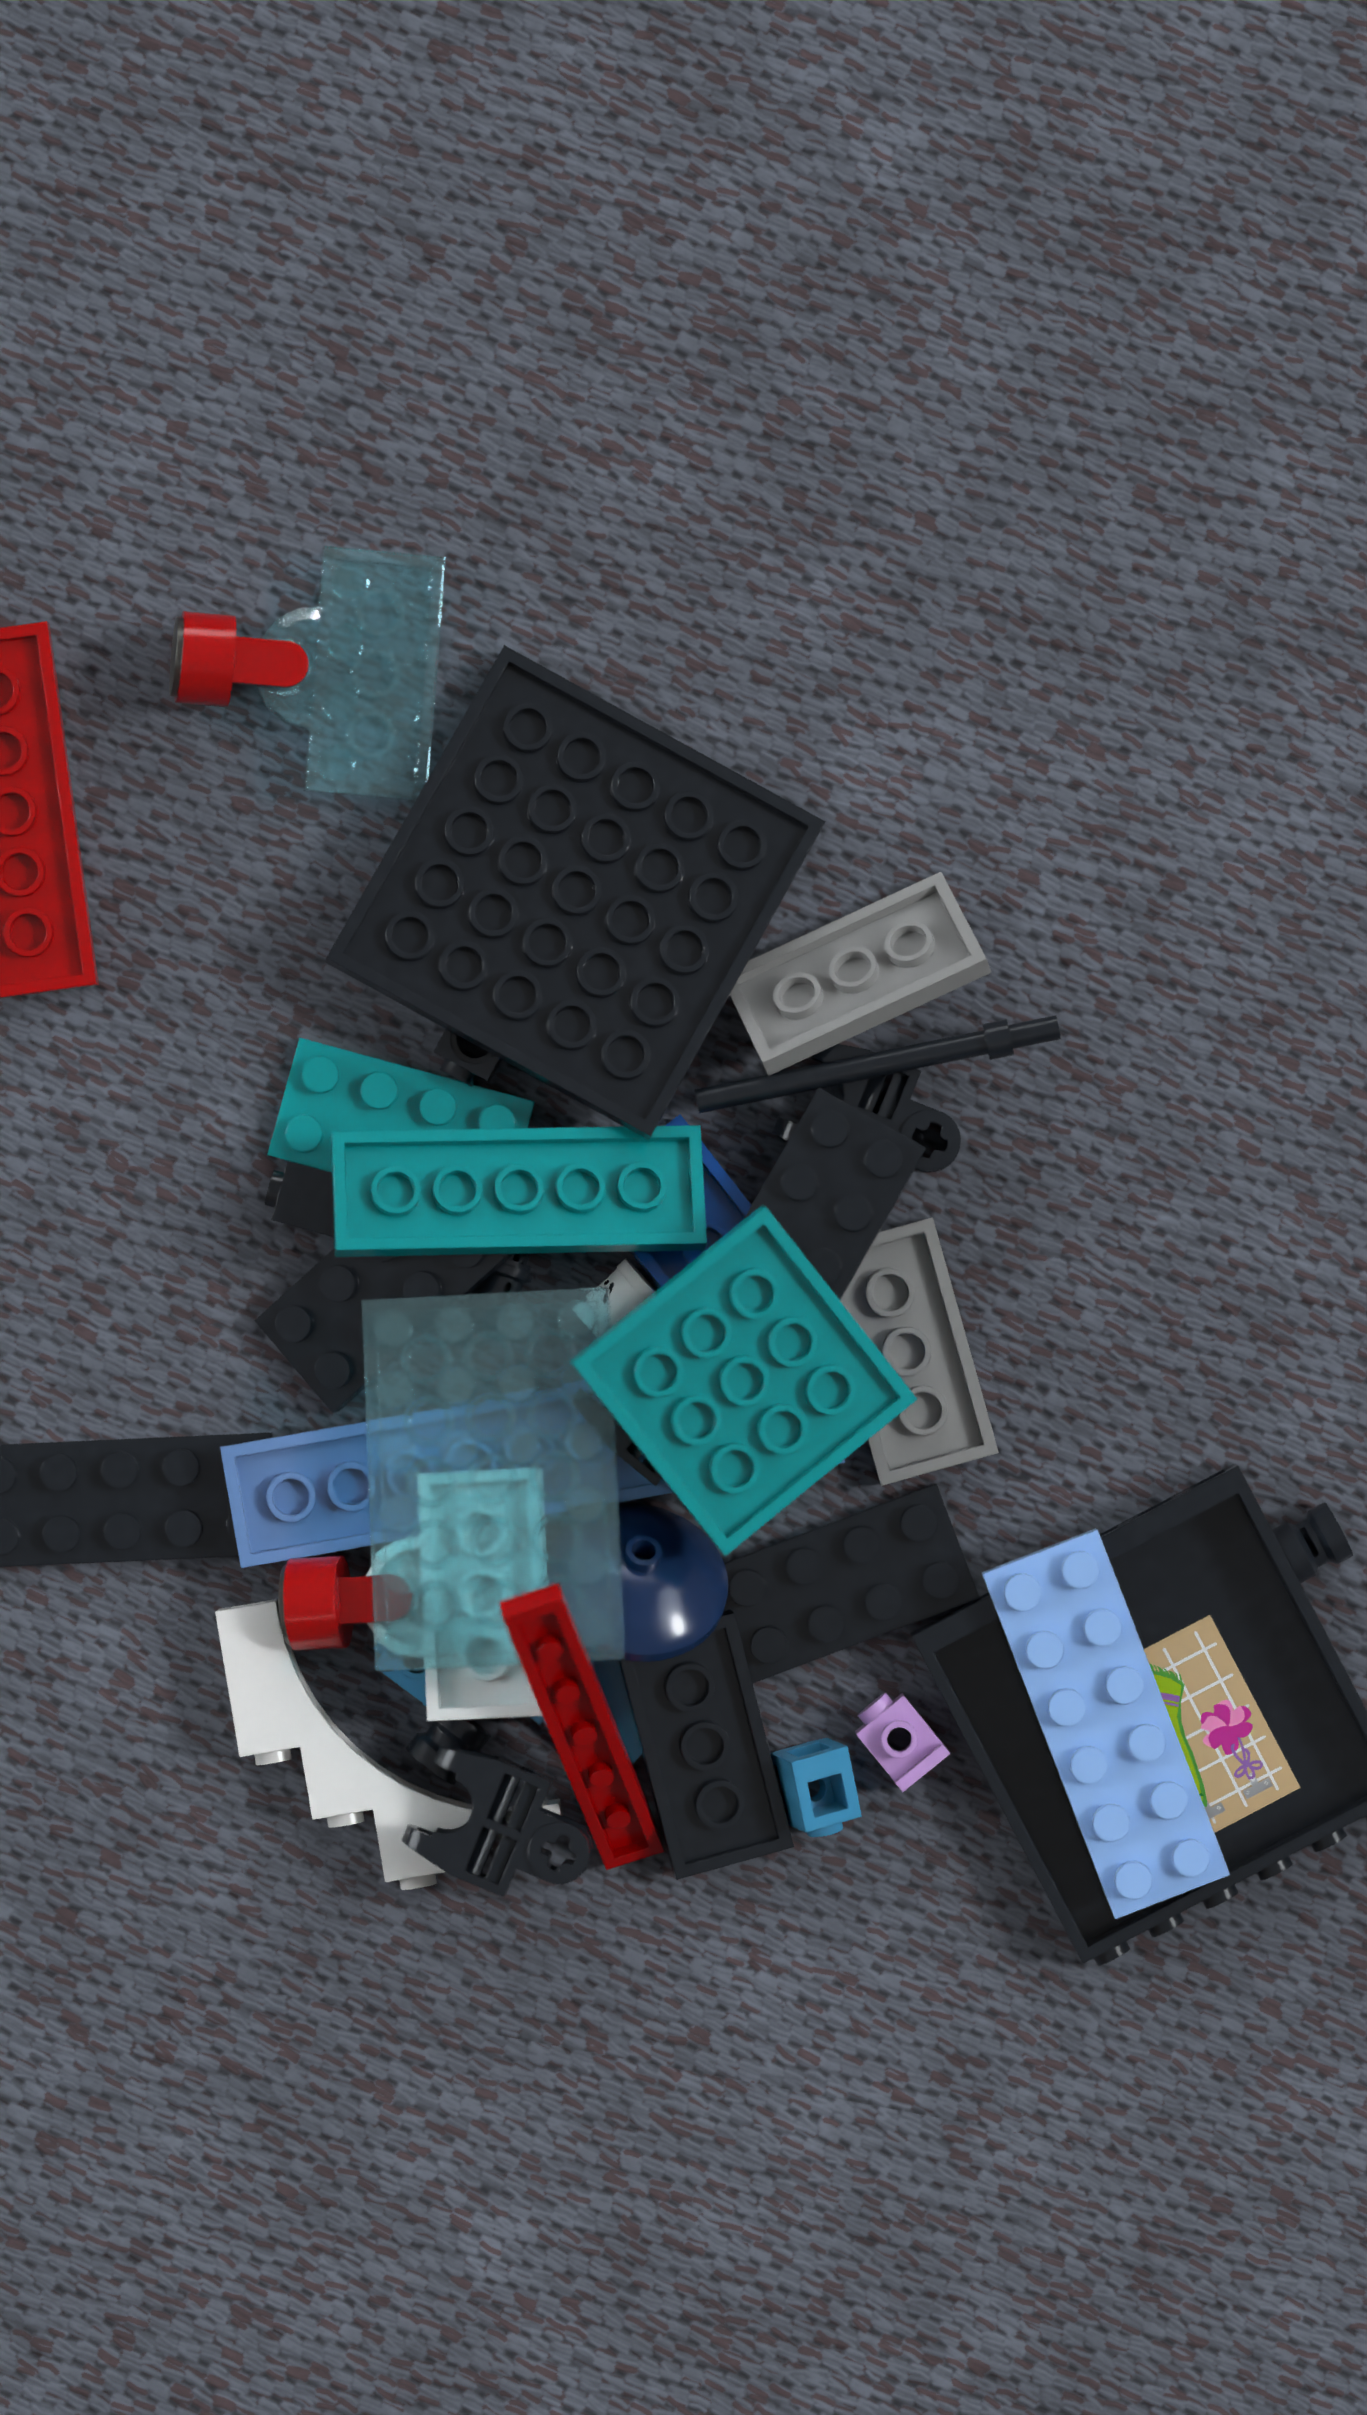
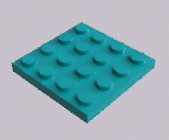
M763 1205L569 1361L725 1556L918 1400L775 1217Z

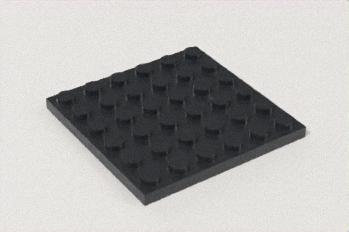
M504 645L327 955L326 963L603 1116L643 1136L645 1139L650 1140L821 832L825 821Z

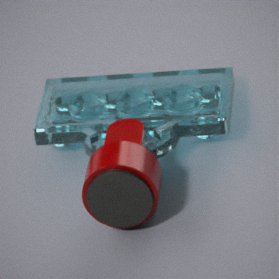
M324 546L322 548L318 607L297 608L274 621L262 638L236 636V616L183 611L182 617H176L174 625L169 694L175 697V703L228 707L232 683L255 685V689L265 707L285 724L308 730L304 791L416 801L429 778L446 557Z

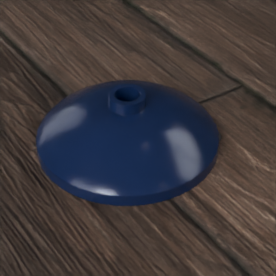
M618 1503L601 1506L585 1512L563 1528L554 1540L547 1557L548 1586L556 1583L560 1584L584 1645L613 1658L636 1662H651L682 1655L700 1645L710 1636L720 1622L728 1596V1575L718 1549L710 1538L692 1522L660 1507L640 1503ZM635 1556H642L649 1560H641Z

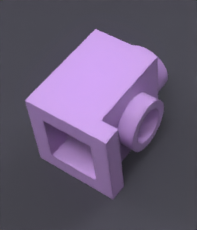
M884 1693L857 1715L864 1724L855 1731L856 1735L902 1792L950 1755L948 1748L903 1693L893 1701L887 1693ZM894 1728H905L911 1734L910 1744L905 1749L895 1750L889 1746L887 1737Z

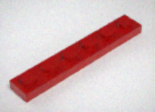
M556 1583L500 1601L503 1621L605 1869L609 1870L664 1852L659 1830L560 1584Z

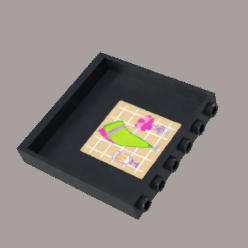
M1236 1464L1228 1466L1100 1534L1228 1867L1229 1876L1115 1919L989 1592L980 1596L979 1599L973 1600L910 1633L1083 1964L1094 1958L1097 1965L1100 1966L1122 1956L1130 1950L1127 1943L1129 1939L1147 1930L1152 1937H1157L1172 1930L1184 1922L1181 1912L1200 1902H1203L1206 1909L1215 1907L1239 1893L1235 1886L1236 1883L1257 1873L1260 1881L1273 1877L1293 1865L1289 1857L1290 1855L1309 1845L1312 1846L1314 1852L1324 1850L1347 1836L1343 1827L1364 1816L1367 1819V1710L1243 1473Z

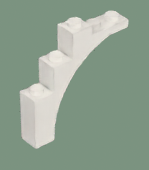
M278 1599L221 1608L215 1611L239 1757L254 1755L256 1765L272 1764L291 1760V1748L300 1747L312 1820L327 1817L329 1828L364 1822L363 1811L373 1810L385 1882L399 1880L401 1890L437 1884L436 1874L444 1873L445 1871L416 1853L402 1841L407 1825H416L432 1832H436L438 1827L442 1829H455L464 1825L469 1820L472 1804L434 1794L405 1781L379 1765L355 1746L333 1723L314 1697L299 1669L291 1646L284 1640L280 1624ZM560 1799L544 1802L543 1808L563 1816ZM515 1806L509 1807L504 1820L509 1821ZM498 1833L497 1838H502L503 1835Z

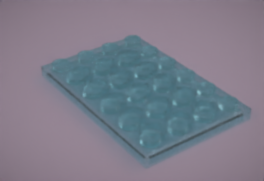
M609 1288L362 1300L375 1671L390 1672L521 1665L503 1621L499 1602L559 1583L590 1661L625 1660L615 1419L569 1362L611 1328Z

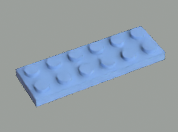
M1095 1528L981 1572L1114 1918H1120L1229 1876L1228 1867L1098 1530Z

